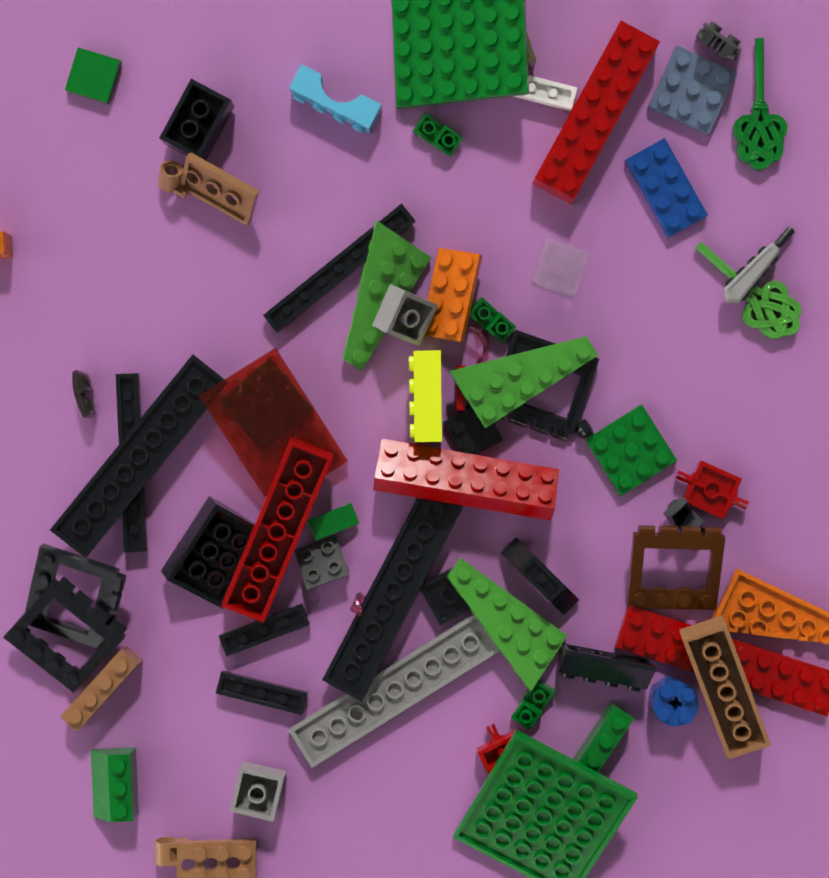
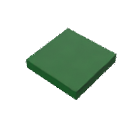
M78 47L65 90L69 93L109 104L122 62L118 59Z

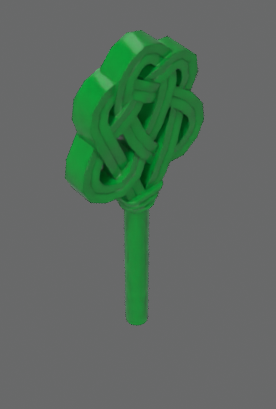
M756 38L755 101L750 110L751 114L742 115L734 122L732 133L738 141L736 147L737 158L741 162L747 163L753 170L761 171L783 156L784 146L782 139L787 134L788 125L780 115H769V107L766 101H764V38ZM742 124H746V126H745V128H744V130H743V132H742L741 126H742ZM752 130H754L751 139H749ZM759 140L761 142L762 148L757 146Z

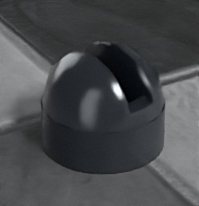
M583 419L576 425L575 431L578 437L588 438L594 434L592 427L586 419Z

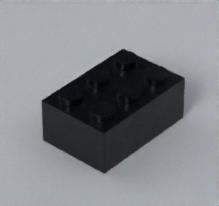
M190 79L159 139L166 146L185 156L191 152L206 160L235 106L231 99Z

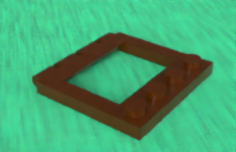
M638 525V532H633L626 600L627 608L634 606L651 609L717 610L725 546V536L721 534V527H704L702 534L701 527L682 526L681 533H678V526H659L658 532H655V526ZM644 549L710 550L706 588H700L699 590H689L688 587H678V589H667L666 587L644 588V586H641Z

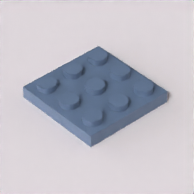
M676 45L648 109L708 136L737 72Z

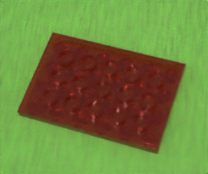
M276 347L199 395L264 497H266L290 437L333 454V459L326 475L348 462Z

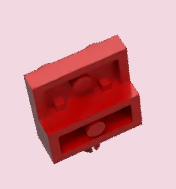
M494 723L491 724L493 732L489 725L486 727L491 739L488 743L478 747L477 753L488 774L515 730L499 735Z

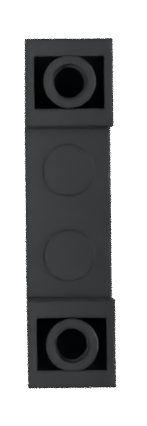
M516 537L501 552L563 615L579 601Z

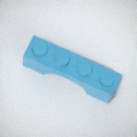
M302 64L289 87L293 95L292 98L303 104L306 101L312 104V108L323 114L326 111L333 115L332 118L340 123L346 121L352 124V128L360 133L365 131L371 133L382 111L380 103L362 94L350 102H337L330 99L323 91L322 75Z

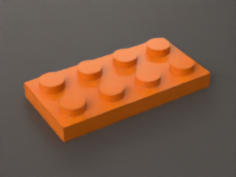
M444 248L438 249L427 300L437 304L438 307L425 336L464 343L482 255Z

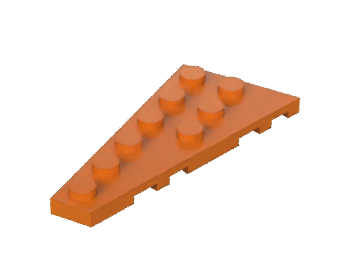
M735 568L717 606V610H715L712 618L723 615L729 632L829 644V612Z

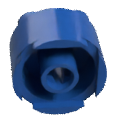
M667 676L654 684L649 691V705L654 714L663 723L670 726H682L692 722L698 710V697L692 687L678 677ZM675 697L677 701L671 705L669 702L673 701Z

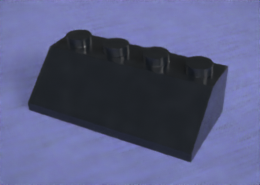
M563 643L559 650L556 669L564 678L574 679V676L583 677V681L596 683V680L605 681L607 686L618 687V684L627 686L628 690L639 692L640 688L647 690L655 673L656 666L644 658Z

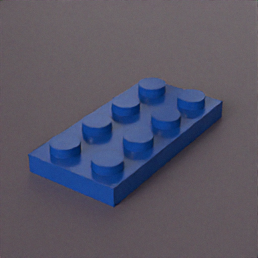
M665 138L625 160L627 167L667 238L708 216Z

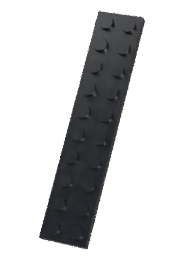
M192 354L56 521L50 531L83 557L87 558L229 382Z
M422 498L416 499L322 679L323 681L360 702L363 701L464 506Z

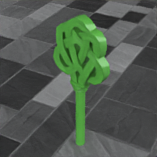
M700 242L695 247L729 279L736 277V272L705 244ZM771 281L762 288L756 286L750 289V295L746 298L748 303L742 309L744 324L750 328H758L769 339L790 336L798 331L800 327L799 316L802 313L801 306L795 299L789 297L788 289L782 282ZM775 289L778 291V293L772 292L770 290ZM773 312L778 313V314H779V318H776V316H775V314H774Z

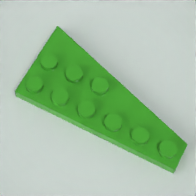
M587 336L448 372L483 427L487 428L592 360L598 354Z
M459 558L446 577L461 598L465 600L474 616L483 625L484 630L502 655L506 657L528 691H532L567 635L466 561Z

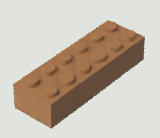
M723 615L679 629L727 759L729 760L771 746Z

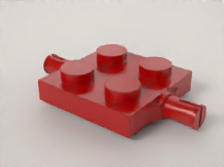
M700 460L691 475L681 470L677 472L679 475H676L675 479L687 483L686 492L683 497L689 504L718 518L724 519L728 509L733 505L745 510L747 508L745 505L749 504V501L737 497L738 487L742 478Z

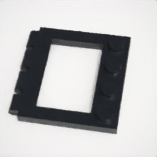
M515 330L506 356L556 343ZM593 358L572 372L581 377L566 418L527 404H522L510 412L509 422L526 427L528 420H532L531 430L547 435L549 428L553 427L551 436L566 441L568 434H573L599 358Z
M44 543L39 547L25 612L56 579L58 565L61 564L102 578L96 604L111 614V617L108 619L109 622L117 617L116 611L119 609L122 597L121 592L126 581V575L119 573V568ZM49 604L29 625L95 648H99L106 641L91 628L87 630L48 617Z
M63 577L60 581L55 579L3 638L74 693L126 636L124 632L127 627L116 618L109 622L108 619L111 617V614L100 605L96 604L91 608L90 605L93 603V600L80 589L74 594L72 591L76 586ZM53 599L106 640L80 669L69 664L59 652L55 653L48 647V643L41 638H36L30 633L31 630L27 628Z

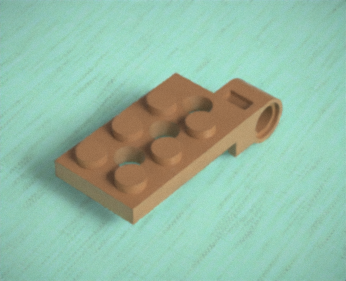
M191 152L187 155L184 166L172 160L164 161L160 166L158 186L163 191L174 192L184 199L188 194H191L246 226L251 222L260 192L256 188Z
M161 837L155 840L154 864L157 866H177V878H256V838L189 840V838ZM232 857H236L240 861L239 865L235 868L227 865V861ZM209 858H214L217 861V865L214 868H207L204 864L205 861ZM185 859H191L195 865L191 869H185L182 866V862Z

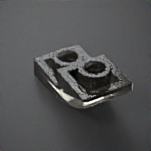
M73 371L72 384L76 403L83 418H90L97 414L94 410L96 407L94 401L90 396H86V394L93 391L91 387L92 380L86 372Z

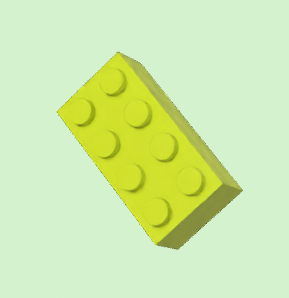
M441 350L413 351L414 356H409V371H414V379H409V392L414 393V401H410V416H414V424H410V438H415V442H442Z

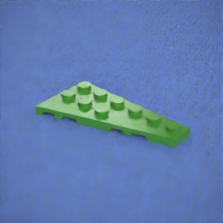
M378 221L374 222L373 236L369 243V252L356 297L357 302L352 313V322L342 354L343 360L361 371L385 332L372 326L390 284L411 292L431 259L429 255Z

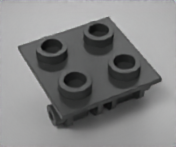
M713 21L710 24L705 22L703 24L706 27L705 31L700 29L696 34V37L699 38L698 41L708 46L716 35L717 37L709 49L720 38L722 41L714 52L716 53L721 45L726 42L718 54L725 58V60L729 59L732 61L737 55L734 50L737 48L741 51L742 49L739 46L740 40L731 34L726 37L720 33L722 28Z
M336 535L294 550L306 590L349 575V569L347 564H345Z

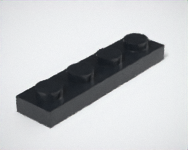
M303 603L267 616L264 623L256 620L220 634L219 639L227 657L308 626L310 621Z
M222 670L215 694L302 715L308 692Z

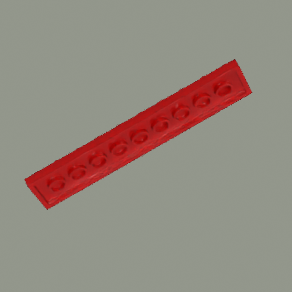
M629 606L626 609L614 645L616 648L695 673L679 629L691 626V624L634 606ZM732 638L751 692L828 717V669Z

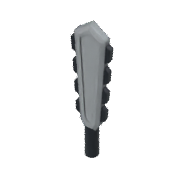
M787 227L774 243L769 244L767 247L762 246L757 252L758 256H752L747 261V266L741 267L736 272V277L730 278L725 283L723 293L726 303H740V301L746 300L750 295V289L755 288L759 284L760 276H765L770 270L769 265H774L778 260L780 248L795 233L793 228Z

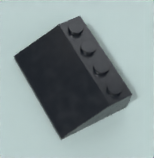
M209 496L161 572L167 581L223 608L221 606L224 595L254 523Z

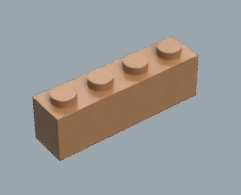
M126 645L112 658L60 717L76 732L79 731L143 660Z

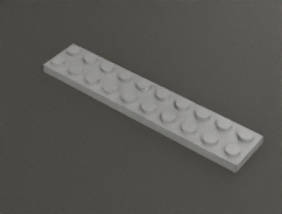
M472 614L377 673L362 702L345 693L293 725L288 731L311 768L500 650L484 630L477 617Z

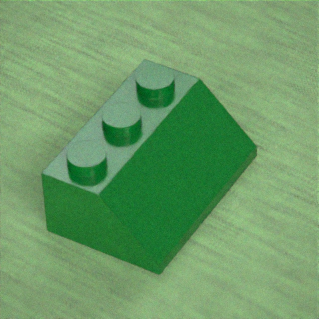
M136 747L92 749L93 817L107 822H133L139 814Z

